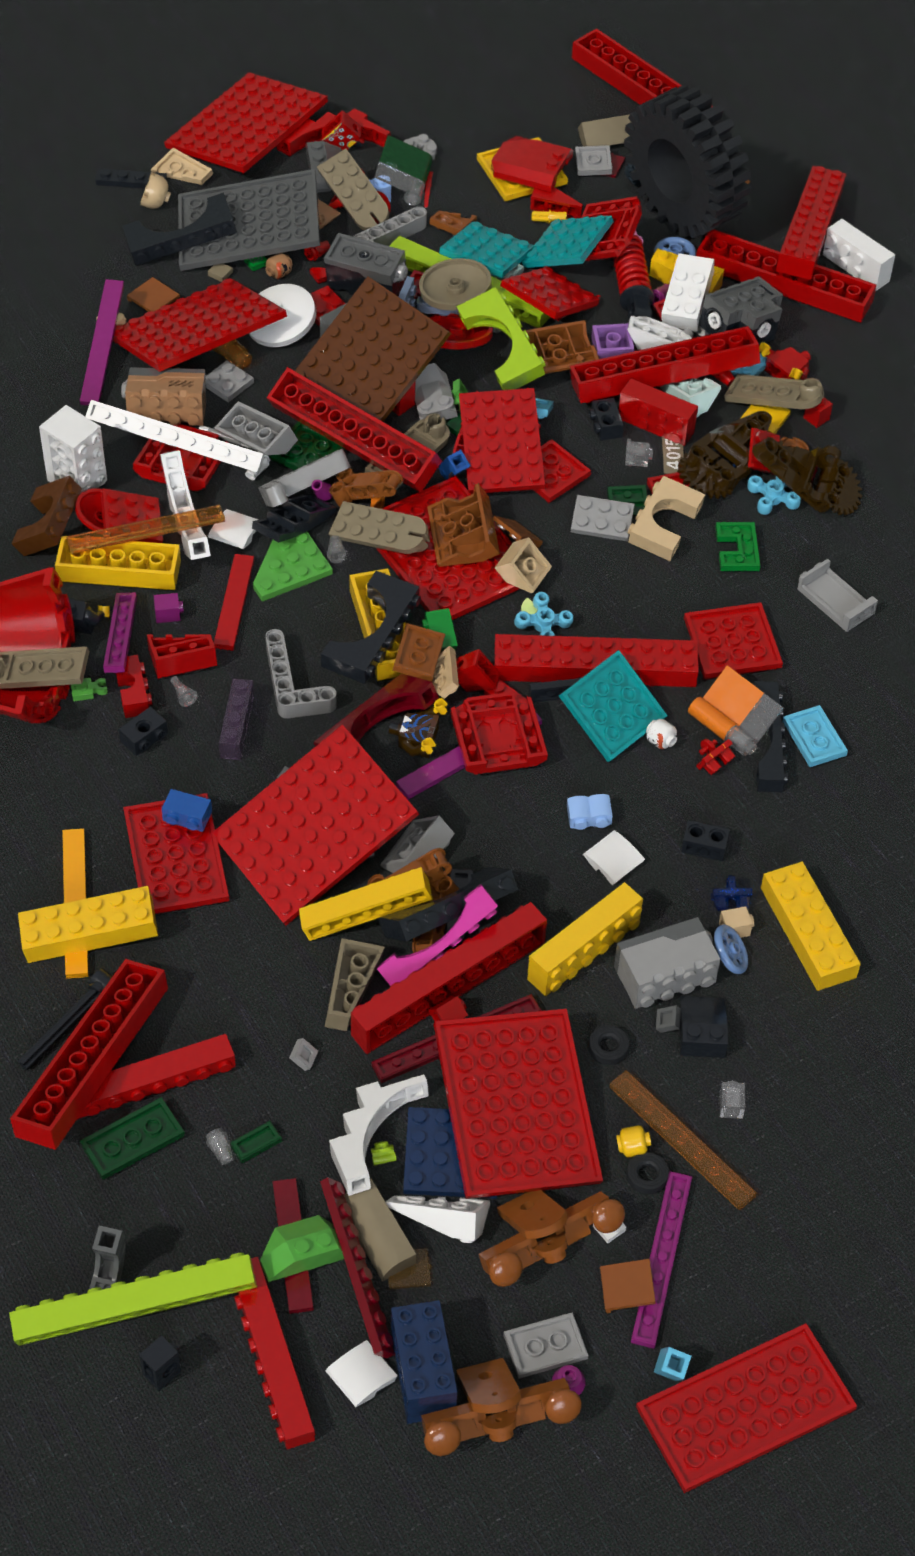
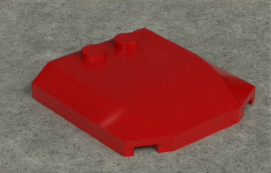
M515 136L503 142L491 161L493 177L551 192L557 182V176L564 165H568L573 157V150L539 140Z
M637 196L586 205L581 218L612 215L614 222L585 261L618 257L633 238L642 215L641 202Z
M181 424L173 425L219 440V436L213 432ZM149 439L135 459L133 470L142 478L166 484L160 454L179 450L188 489L198 491L206 487L221 461Z
M511 692L469 697L460 706L451 708V717L466 771L473 774L533 767L547 760L548 753L531 697H527V699L516 697L515 693Z

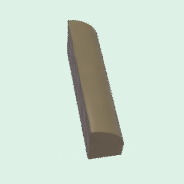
M629 115L582 122L578 127L582 145L611 146L623 144L624 139L629 137L625 132L626 124L631 122L628 119Z
M370 1179L371 1189L348 1196V1193L344 1195L347 1204L352 1210L351 1217L359 1232V1242L381 1280L384 1281L415 1266L416 1253L374 1182Z

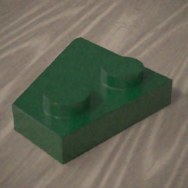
M646 485L607 487L608 500L634 504L633 516H637L639 510L645 508L644 503L647 498Z

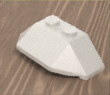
M631 316L629 319L627 330L638 350L692 339L690 335L681 329L649 317Z

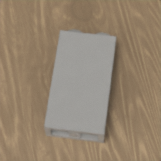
M826 559L822 563H817L808 572L805 571L800 575L797 589L842 629L848 632L875 614L878 600L873 596L867 600L830 569L831 561Z

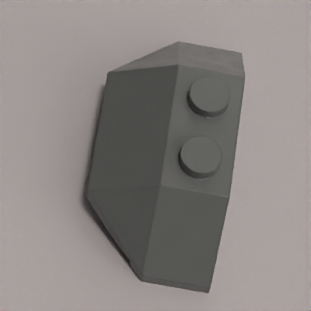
M325 141L307 142L305 149L309 170L315 169L317 192H330L331 188L317 170V166L342 150L340 147Z

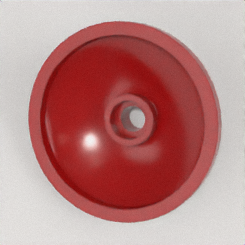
M88 489L82 492L76 500V515L87 528L104 535L100 495L102 489Z

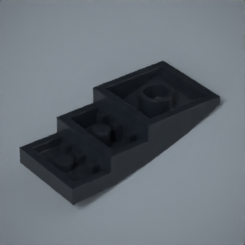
M312 494L289 498L287 502L282 504L281 508L268 510L267 518L253 521L252 529L280 543L314 528L336 512L337 507Z

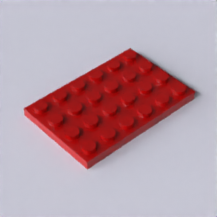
M534 388L459 393L464 454L471 465L466 469L468 493L473 494L474 487L478 483L486 493L545 489Z
M207 793L195 795L208 799ZM165 800L123 807L138 888L149 887L155 914L229 901L217 837L212 833L215 831L212 814L204 831L201 832L189 830L179 825H171L163 821L161 808Z

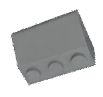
M440 816L413 820L380 865L382 868L394 873L435 848L445 849L450 844V839L455 833Z

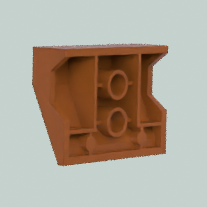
M585 320L526 330L530 338L529 343L535 345L538 352L537 356H541L546 366L543 367L545 374L570 370L571 365L599 359L595 346L590 345Z
M479 483L475 485L472 495L461 500L447 497L427 507L436 560L439 567L483 562L500 554L494 520L492 519L490 499Z

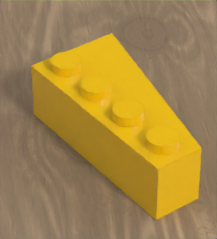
M657 248L651 259L649 276L670 285L678 255ZM714 266V275L709 293L720 290L724 269Z

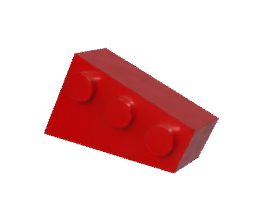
M147 634L149 654L157 678L217 666L216 649L211 634H185V638H173L172 634H166V638H153V634Z

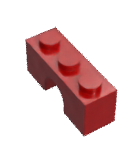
M138 655L127 656L125 672L116 673L118 687L131 686L130 688L120 690L125 718L136 717L152 705L151 694H146V690H149L147 677L143 678L142 674H145L144 663L139 662Z

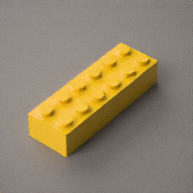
M61 536L55 570L62 582L175 590L181 563L180 545Z
M388 568L375 570L390 575ZM375 571L349 575L350 593L364 638L373 634L381 626L385 618V613L381 606L367 597V583ZM406 622L403 625L401 634L396 635L392 648L387 649L383 662L378 663L376 666L375 675L377 681L396 678L401 674L392 670Z
M803 861L764 873L761 890L816 990L819 991L857 978L860 962Z
M624 882L529 956L527 980L544 996L551 992H556L563 982L574 978L582 967L589 966L599 954L603 955L610 945L614 942L618 943L628 931H633L639 926L643 898Z
M148 886L18 913L22 950L28 963L65 956V953L89 951L158 936L154 904Z

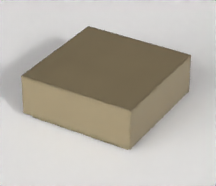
M224 263L213 265L208 270V276L220 282L227 279L233 273V268Z

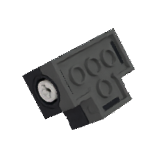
M759 276L743 281L740 284L717 290L714 293L706 294L699 326L709 334L749 326L759 345L762 342L766 343L774 340L782 313L780 305L783 294Z

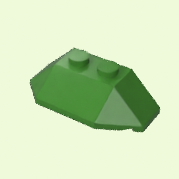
M317 1215L276 1227L262 1254L260 1264L268 1282L343 1260L344 1256L334 1224Z

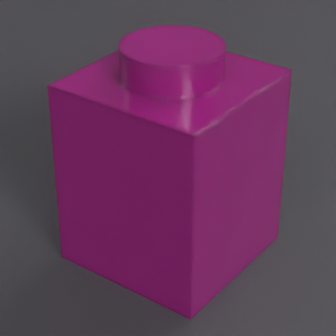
M178 593L154 595L156 623L180 621V613H184L183 601H178Z

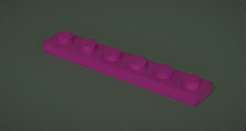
M116 593L103 665L104 673L125 672L137 602L136 593Z

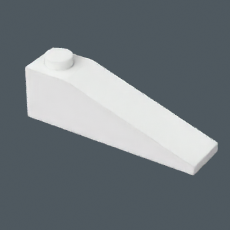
M392 1196L386 1201L390 1209L451 1238L460 1239L463 1243H472L482 1235L490 1207L489 1200L460 1198V1201L448 1202L446 1197L425 1201V1198L422 1196Z

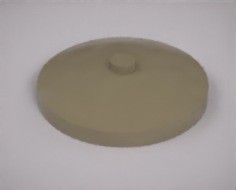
M464 258L449 259L431 266L423 273L419 281L422 299L434 308L448 311L457 310L456 306L490 290L492 287L491 274L487 267L475 260Z

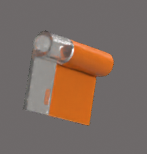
M727 665L704 697H698L691 703L688 713L722 740L730 739L733 743L731 746L743 756H746L748 754L751 755L756 750V744L784 707Z

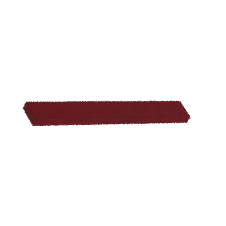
M530 994L478 1017L542 1010L533 995ZM433 1035L372 1061L371 1066L380 1082L384 1083L440 1059L436 1036Z

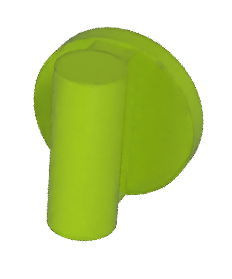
M388 1141L377 1142L374 1144L375 1147L370 1149L374 1166L396 1161L394 1146L392 1144L388 1145Z

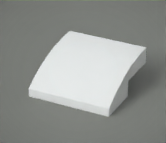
M226 509L213 525L208 537L244 549L252 542V535L256 532V530L252 529V523L258 519Z
M615 830L583 854L595 871L599 869L611 885L615 884L645 860L639 851Z
M367 1340L348 1351L326 1369L327 1374L355 1407L374 1398L377 1391L395 1382L397 1378L396 1373L380 1356L374 1355L372 1346Z

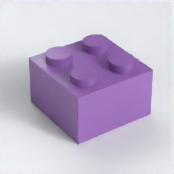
M629 323L592 326L591 344L595 346L599 359L634 352L633 340L627 330Z

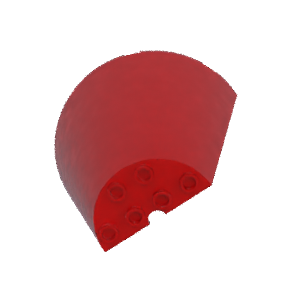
M54 567L0 582V652L71 648V643H75L74 622L67 594H62L60 587L63 586V582ZM70 685L0 689V714L29 723H45L60 711L61 707L58 705L61 699H66Z

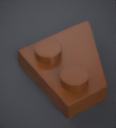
M438 211L430 218L429 224L450 232L452 235H456L472 221L476 222L477 216L471 215V218H463L461 213Z

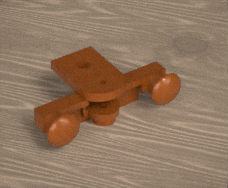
M541 1190L527 1192L497 1207L499 1216L519 1233L479 1253V1258L483 1270L489 1274L491 1281L495 1285L500 1287L510 1286L519 1279L522 1269L541 1259L550 1264L563 1260L566 1257L568 1245L591 1234L589 1225L594 1224L595 1228L602 1233L616 1231L624 1221V1207L619 1201L609 1199L602 1191L567 1209L561 1207ZM551 1235V1236H549V1237H547V1238H545V1239H543V1240L537 1242V1239H536V1238H542V1237Z
M503 1358L457 1369V1379L469 1403L421 1415L425 1434L424 1444L431 1454L446 1456L454 1452L461 1441L489 1434V1438L492 1441L504 1442L513 1437L515 1427L546 1419L545 1412L547 1417L557 1424H566L573 1421L581 1411V1399L576 1392L569 1389L565 1378L519 1389ZM489 1413H496V1414H493V1415L486 1416V1414H489Z

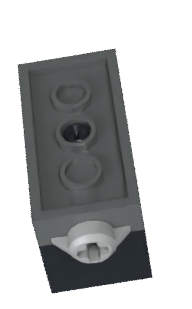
M338 233L324 257L328 286L337 291L347 290L352 295L369 276L393 294L399 296L407 278L408 269L406 266L405 250Z

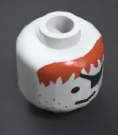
M664 719L653 720L646 729L648 741L659 749L672 747L677 741V729Z

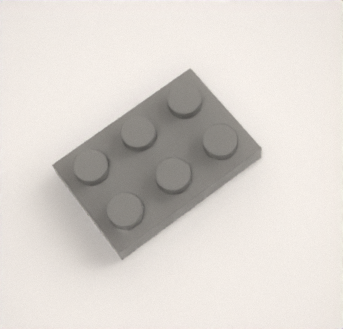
M577 495L571 533L628 541V529L632 522L634 504Z

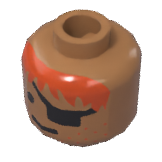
M275 254L266 261V273L270 277L281 279L291 272L292 260L286 254Z

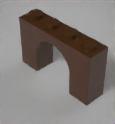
M70 475L36 487L30 502L42 514L46 513V515L36 523L17 530L11 544L23 556L58 545L82 490Z

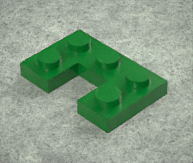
M716 522L717 542H736L737 551H719L720 571H759L760 560L755 522Z

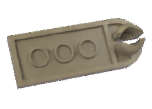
M347 149L342 150L317 166L321 176L359 228L367 230L378 225L373 217L379 223L388 220L389 210L387 204Z
M737 374L724 397L725 402L784 407L788 409H810L822 402L824 388L817 378L796 380Z
M438 413L429 414L425 419L419 420L404 433L436 453L447 445L450 438V431L446 425L445 417L441 419L440 423V415ZM372 464L365 468V473L382 471ZM401 482V484H398L396 490L403 484V482Z
M345 501L342 502L329 532V536L333 539L404 554L422 552L428 548L426 542H430L428 527L423 519L418 516Z
M87 647L0 652V689L82 684L89 650Z

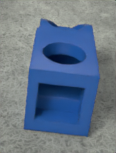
M459 450L446 457L439 465V470L442 477L447 480L465 471L471 465L462 450Z

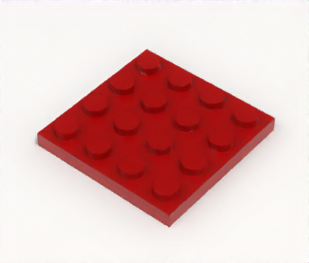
M543 267L502 279L500 285L553 319L598 306L600 301L592 292L580 288V285L570 282L565 276L555 273L550 267Z
M761 602L684 614L690 638L697 641L698 662L704 679L719 677L727 665L738 674L782 668L783 662Z

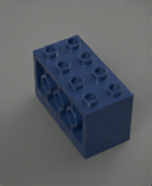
M440 1300L391 1308V1337L393 1339L407 1424L422 1422L421 1415L457 1405V1388Z

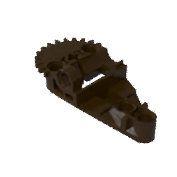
M758 411L713 430L693 444L688 454L685 453L681 457L677 466L679 467L677 472L681 473L679 479H684L683 484H689L688 487L694 488L703 494H708L710 499H712L713 495L717 499L721 495L724 498L727 494L731 495L736 485L743 478H747L752 471L751 468H748L751 428L768 431L772 421L771 415L766 411ZM712 447H714L717 451H719L737 467L734 468L723 458L717 461L719 455L712 450Z
M768 437L753 446L752 451L755 458L820 513H825L832 509V513L838 512V515L844 514L846 516L857 510L858 505L861 504L859 499L862 498V495L859 492L862 491V488L857 486L861 482L855 479L857 473L852 474L853 467L849 468L848 462L840 459L841 451L837 447L828 445L822 449L817 447L809 451L797 446H782L783 441L777 442L772 437ZM817 465L822 470L817 480L818 484L813 489L810 481Z

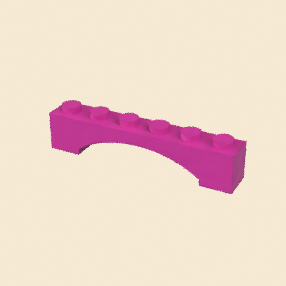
M482 884L464 897L466 904L459 919L441 939L429 947L412 954L397 956L394 953L377 966V970L390 986L406 979L413 971H419L424 968L430 960H437L445 954L443 951L449 945L452 948L462 941L460 936L467 931L469 934L480 926L478 924L480 920L484 917L488 920L497 913L495 908L498 907V904Z

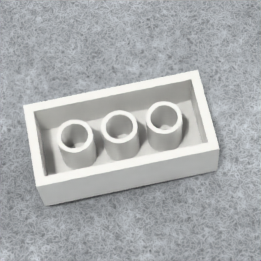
M840 219L827 229L823 256L852 276L876 284V291L890 282L895 259L894 253L843 219Z
M678 253L661 313L663 323L676 328H688L698 332L705 296L709 293L714 275V259Z

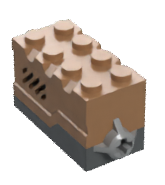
M130 367L128 379L122 383L121 394L126 399V410L128 412L160 422H169L171 425L188 423L189 425L203 426L207 402L205 369L167 368L159 372L155 368Z

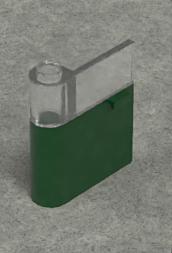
M388 135L374 178L405 191V202L416 206L421 202L433 158L429 153Z

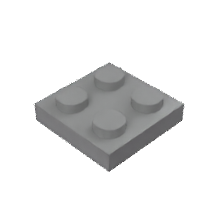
M609 145L575 147L578 176L612 174Z
M227 360L206 375V388L228 403L254 383L252 376Z

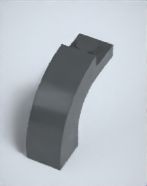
M99 1225L92 1247L96 1259L89 1289L101 1287L103 1290L111 1288L113 1283L120 1282L126 1248L125 1234L122 1230Z

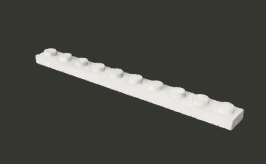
M93 400L90 401L86 417L92 421L256 473L260 472L265 457L262 453Z

